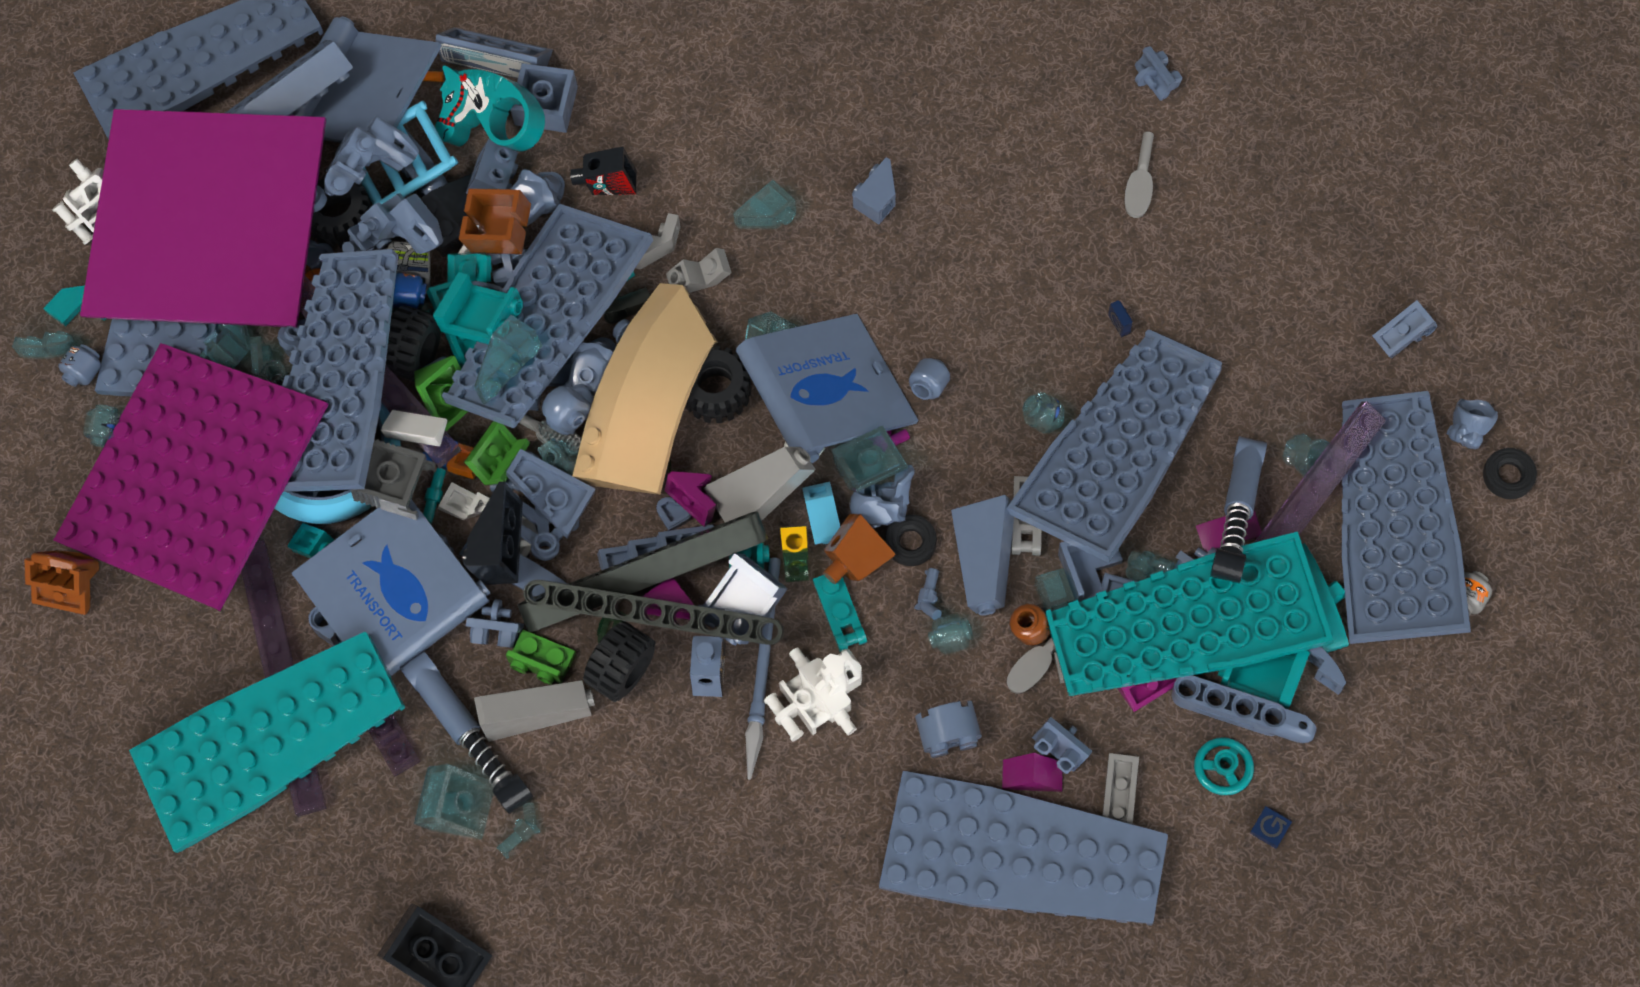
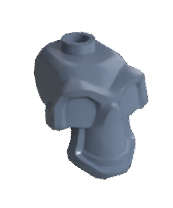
M523 169L520 172L517 182L510 190H520L531 203L527 226L536 221L542 214L554 212L564 195L565 183L563 178L555 172L534 174L528 169Z
M600 337L590 343L581 342L571 355L572 365L569 382L572 387L583 384L588 388L592 396H595L604 371L616 348L612 340Z
M567 380L562 386L548 393L542 404V413L546 417V424L562 435L574 434L576 429L589 415L594 397L588 388L583 384L572 387Z
M913 466L898 467L895 470L894 482H886L881 485L871 483L858 487L850 499L851 514H861L872 528L889 525L893 522L905 521L907 505L910 503L909 490L915 473Z

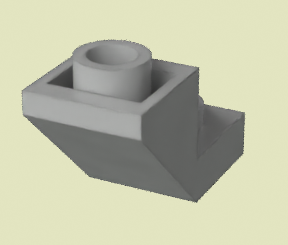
M668 213L666 222L660 224L658 236L652 235L653 242L636 266V269H642L674 251L680 231L679 215Z
M715 248L700 262L681 260L666 273L669 284L683 285L691 293L719 284L732 272L724 249Z

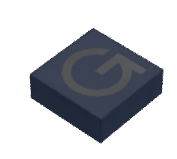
M1117 300L1110 304L1108 316L1120 336L1124 337L1130 334L1133 321L1121 301Z
M1265 806L1250 834L1277 849L1292 821Z

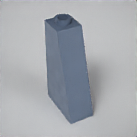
M1006 495L951 510L967 605L979 615H990L995 613L996 609L1005 607L1014 516L1010 515L1007 509L1011 500Z

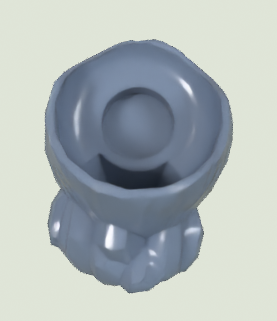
M1460 399L1453 412V425L1448 428L1447 435H1449L1452 441L1460 443L1468 449H1478L1483 443V436L1496 423L1498 412L1487 401Z

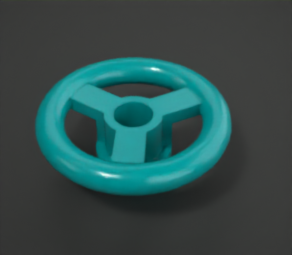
M1221 737L1212 739L1201 746L1195 756L1194 769L1197 779L1208 791L1218 795H1233L1245 789L1252 780L1254 762L1250 752L1243 744L1231 738ZM1220 746L1230 747L1229 750L1219 751L1213 761L1204 760L1207 753L1213 748ZM1238 753L1245 762V772L1240 781L1234 775L1238 766ZM1226 761L1230 767L1223 768L1220 762ZM1204 770L1216 771L1218 774L1223 775L1229 786L1214 784L1207 778Z

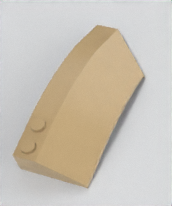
M660 283L622 335L604 371L592 402L572 475L576 479L596 487L661 494L673 442L685 405L703 363L714 343H718L714 335L707 328L706 321L699 309L690 299V294L685 286Z

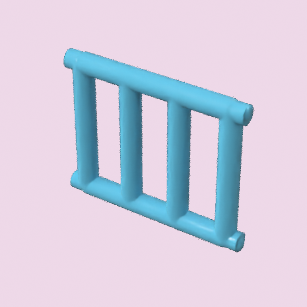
M423 100L406 110L397 129L407 134L403 125L417 117L441 162L427 170L418 154L412 162L418 177L404 184L398 171L380 161L396 191L382 199L367 172L361 184L365 187L373 205L378 202L383 204L398 193H401L405 198L458 164V160L454 156H450L425 110L428 108Z

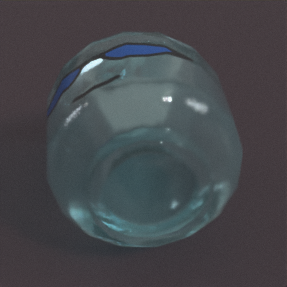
M1039 392L1029 396L1024 402L1023 418L1029 426L1044 434H1049L1062 426L1065 408L1059 400L1046 392Z
M96 405L95 408L87 411L83 435L91 440V445L104 448L107 440L114 437L113 431L119 423L121 416L118 413V409L107 405Z

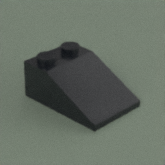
M472 173L434 189L420 198L438 220L443 242L436 249L442 257L463 245L459 240L463 216H468L464 209L467 199L466 191Z
M498 482L467 538V549L463 551L465 567L481 580L484 585L518 583L523 501L505 482Z
M412 903L377 954V956L425 987H472L493 956Z

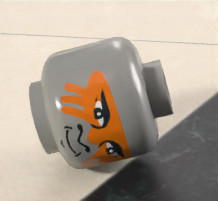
M1477 571L1473 573L1464 572L1469 616L1480 613L1492 596V588L1488 583V578Z

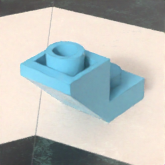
M830 482L803 487L815 545L820 543L828 544L840 528Z

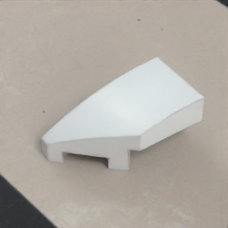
M451 482L438 509L459 519L466 520L481 515L490 498L479 492L474 494Z

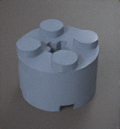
M960 701L928 709L929 716L922 718L921 713L915 716L924 752L930 753L931 758L949 754L948 749L959 746L960 751L977 747L976 742L982 737L972 701H967L966 707H962Z

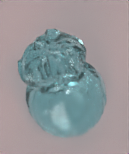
M1303 433L1289 438L1286 442L1282 456L1283 461L1288 466H1295L1296 470L1303 477L1313 483H1324L1335 476L1337 472V450L1331 443L1323 439L1311 440V438Z

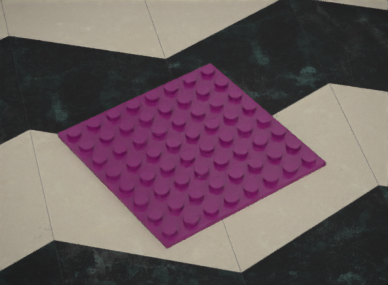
M114 109L80 316L85 318L273 327L290 326L297 328L326 118Z
M160 343L58 530L54 541L221 611L329 404Z

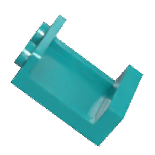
M458 272L433 317L443 333L499 347L503 339L508 336L510 327L516 316L521 313L524 303L515 287H510L507 293L473 285L468 274Z
M1302 651L1247 666L1219 670L1217 676L1222 677L1220 685L1278 703L1285 709H1289L1310 652Z

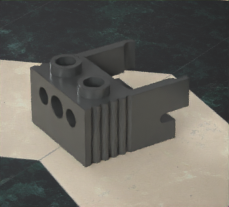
M374 439L365 489L351 490L353 499L356 502L360 501L362 504H370L372 507L376 506V508L417 520L419 517L418 512L410 510L408 506L422 470H433L436 472V463L426 460V454L400 446L396 447L394 444L390 445V443L385 444L384 441L380 442L378 439Z

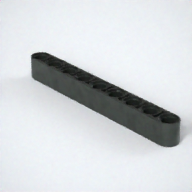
M754 511L568 584L632 594L766 541L768 536L758 511ZM569 589L565 590L561 595V601L565 606H569L574 602V594ZM542 593L533 598L536 601H541L545 597L546 593ZM598 594L593 595L589 601L590 607L593 609L603 605L602 597ZM526 600L517 605L528 632L542 629L580 614L533 606Z
M532 580L525 585L523 590L525 600L530 605L766 645L778 643L784 635L782 623L774 618L545 580ZM537 585H542L545 589L546 594L541 601H536L532 596L533 588ZM567 589L571 590L574 594V602L569 606H565L561 601V595ZM595 594L600 595L603 599V606L598 611H594L589 604L590 598ZM623 599H628L632 603V611L627 616L622 615L618 610V605ZM652 604H657L661 608V616L655 621L651 620L647 615V609ZM682 608L687 609L691 617L689 623L684 626L676 621V613ZM714 613L719 617L720 624L717 629L709 630L705 626V618L708 614ZM739 618L745 619L749 624V629L744 635H738L733 629L734 622ZM768 623H773L778 628L777 637L773 640L766 639L762 634L763 627Z

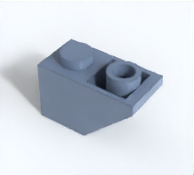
M887 157L880 165L877 163L873 166L866 181L859 183L852 193L853 208L877 224H880L896 206L891 161Z

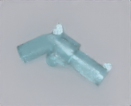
M534 803L522 805L525 821L518 819L515 822L516 826L513 828L514 832L496 847L506 859L509 858V852L521 841L526 842L533 834L541 832L536 826L537 819Z

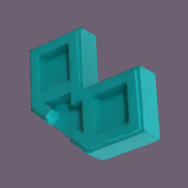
M85 285L61 289L43 309L66 327L81 311Z

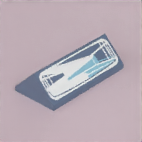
M455 27L436 34V42H440L442 45L439 50L441 61L513 78H518L522 63L547 66L553 49Z

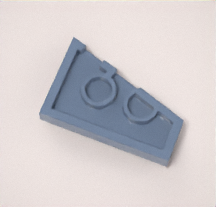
M522 449L519 450L506 471V476L568 539L595 494L596 489Z

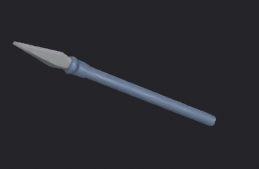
M770 558L768 573L779 581L781 560L779 558ZM775 607L769 614L768 618H774ZM768 623L763 627L762 634L766 639L772 640L773 623ZM760 643L753 702H751L750 716L747 719L749 725L745 732L748 780H751L763 741L762 725L765 723L764 699L771 645Z

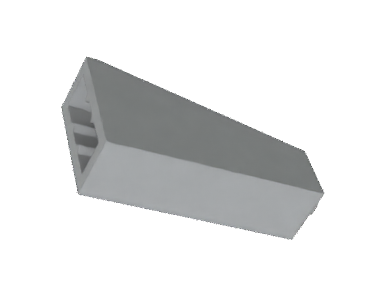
M783 447L706 485L703 489L716 504V509L724 522L754 511H758L762 521L816 469L810 462L809 454L801 447Z
M582 680L474 698L480 727L489 742L592 716L590 707L595 706L591 688L586 689Z

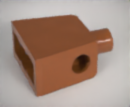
M849 514L824 550L833 563L823 574L833 584H836L844 575L850 580L860 581L894 557L895 553L861 514Z

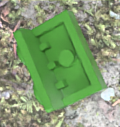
M493 421L464 463L484 485L505 482L509 479L506 476V471L520 449L525 451L530 442L527 438L517 440L503 424Z

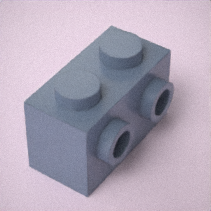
M488 139L478 155L466 194H468V189H511L512 184L508 182L509 179H513L517 171L518 164H515L518 152L495 144Z

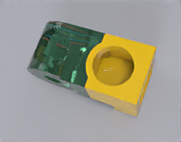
M806 526L780 528L786 582L809 581Z

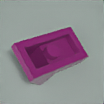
M670 472L664 491L703 527L712 522L716 504L709 495L705 494L706 492L703 489L706 485L710 484L712 476L701 473Z

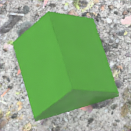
M449 356L414 371L415 387L430 416L448 420L444 433L468 412L445 403L442 397L443 392L448 393L454 383L452 376L455 371H461L455 356Z

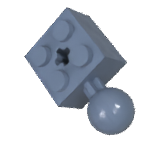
M522 63L517 83L528 89L542 107L545 115L544 130L567 133L578 89L574 70ZM515 104L510 109L514 125L523 126L525 118L522 104Z

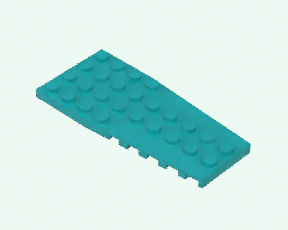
M1298 531L1241 546L1243 548L1242 553L1246 554V560L1240 583L1210 577L1215 553L1177 565V568L1151 574L1149 578L1125 583L1123 587L1109 592L1105 590L1096 593V596L1080 602L1078 600L1070 602L1068 606L1054 611L1047 610L1046 617L1068 695L1075 696L1237 668L1332 644L1333 637Z
M363 632L200 709L130 749L129 752L174 852L179 853L256 810L287 789L289 783L298 777L302 779L311 773V768L323 760L327 762L336 756V751L348 743L353 744L361 739L360 735L373 726L377 728L385 722L384 719L398 709L404 710L405 705L371 636Z

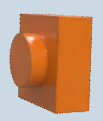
M458 443L446 465L448 471L474 479L476 475L464 463L474 448Z

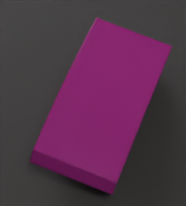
M1254 509L1253 516L1246 521L1248 527L1244 529L1246 531V536L1243 537L1245 542L1263 536ZM1226 516L1196 525L1205 552L1208 553L1212 547L1216 549L1221 547Z

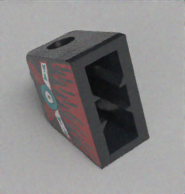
M624 147L585 154L583 156V168L571 169L570 171L572 184H586L592 195L636 194L637 170Z

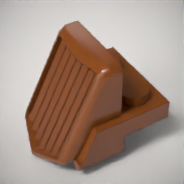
M59 550L32 553L31 558L24 559L25 584L31 585V601L33 604L83 615L89 612L90 579L99 571L97 559L78 552Z

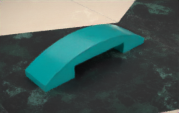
M1303 543L1302 546L1333 637L1332 644L1321 646L1329 653L1349 646V642L1324 576L1309 548Z

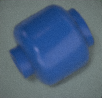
M396 273L393 308L406 305L418 309L419 305H424L427 284L423 283L421 276Z

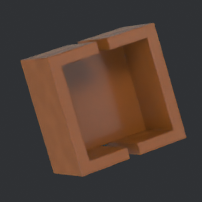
M468 189L464 209L468 216H463L459 240L471 253L522 254L526 231L522 226L527 227L531 203L520 190Z

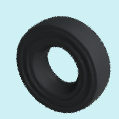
M1504 448L1494 452L1487 459L1483 468V479L1487 488L1496 496L1504 499L1523 497L1529 493L1536 482L1537 470L1535 463L1529 455L1515 448ZM1506 464L1517 467L1521 474L1520 480L1516 483L1503 481L1499 476V468Z
M906 515L905 521L890 524L886 531L885 543L895 553V556L892 557L894 561L904 566H917L931 558L936 549L937 536L935 529L928 520L918 515ZM907 531H915L921 536L922 544L915 550H907L900 544L901 535Z

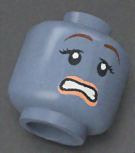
M84 344L72 346L58 365L63 373L61 378L74 387L77 384L85 386L90 384L100 370V355Z

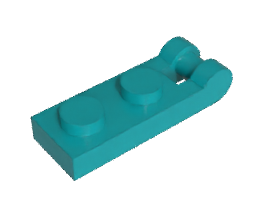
M825 575L813 578V584L839 652L848 649V646L856 643L858 645L867 643L865 632L843 577L836 584L830 582ZM852 627V633L843 635L841 630Z

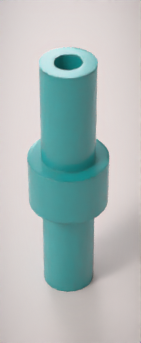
M437 468L436 472H434L431 486L426 489L424 497L426 504L423 515L430 524L433 522L437 504H440L443 496L441 489L446 470L442 468Z

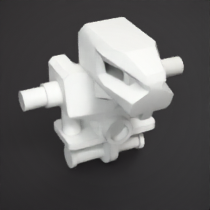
M75 159L69 166L82 182L74 190L69 189L66 191L63 200L76 215L74 216L67 209L63 201L58 203L52 211L56 212L65 221V227L69 231L73 230L85 245L93 239V234L81 223L84 222L94 233L104 170L97 168L91 172L78 159Z
M798 647L793 649L789 655L796 663L795 666L799 670V675L787 683L783 680L779 682L780 690L790 705L784 708L778 700L776 693H772L764 699V703L768 704L775 714L777 724L785 728L790 735L791 741L799 739L804 734L793 721V718L799 715L812 735L817 733V727L828 720L832 723L836 721L838 726H841L847 735L854 733L857 728L850 720L848 714L851 711V700L847 693L861 685L862 668L850 649H844L838 655L830 653L823 661L820 658L810 661Z

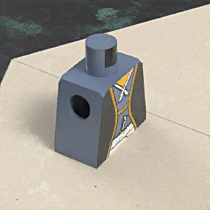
M693 636L690 668L693 696L722 697L726 648L723 637ZM700 679H710L712 682L704 683Z

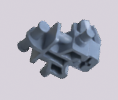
M376 116L370 121L366 130L356 126L352 133L348 131L335 152V158L325 170L327 173L324 178V191L329 196L346 194L354 182L359 185L364 179L367 170L363 168L370 166L371 163L378 160L394 170L400 171L416 159L419 149L407 134Z
M398 193L383 204L380 202L374 204L360 217L361 221L357 225L347 230L350 235V241L342 245L343 252L370 251L375 248L382 250L391 243L392 240L390 238L400 236L407 240L416 253L422 254L440 246L443 242V237L438 220L417 194L404 198L401 193Z

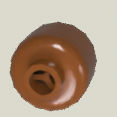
M1024 604L1012 613L1010 628L1020 642L1034 646L1041 644L1047 639L1050 634L1048 620L1045 612L1039 606Z

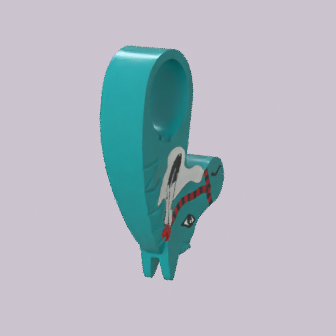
M443 66L446 78L440 88V91H442L443 107L435 124V129L443 142L458 147L464 145L469 139L471 129L477 127L480 123L491 141L515 151H526L540 140L545 127V115L536 97L528 89L515 81L492 72L477 69L458 71L448 66ZM515 104H522L525 114L523 126L515 137L508 139L505 127L509 110Z

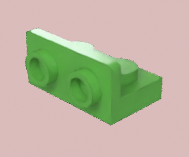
M522 630L513 650L507 651L506 658L511 663L510 667L513 670L522 674H526L528 670L537 674L536 678L552 685L553 681L559 684L563 682L576 652Z

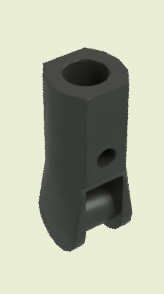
M645 287L625 296L615 298L605 311V321L613 324L638 313L650 297L647 288Z

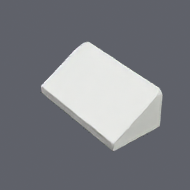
M392 410L382 425L381 432L386 438L440 447L448 420Z

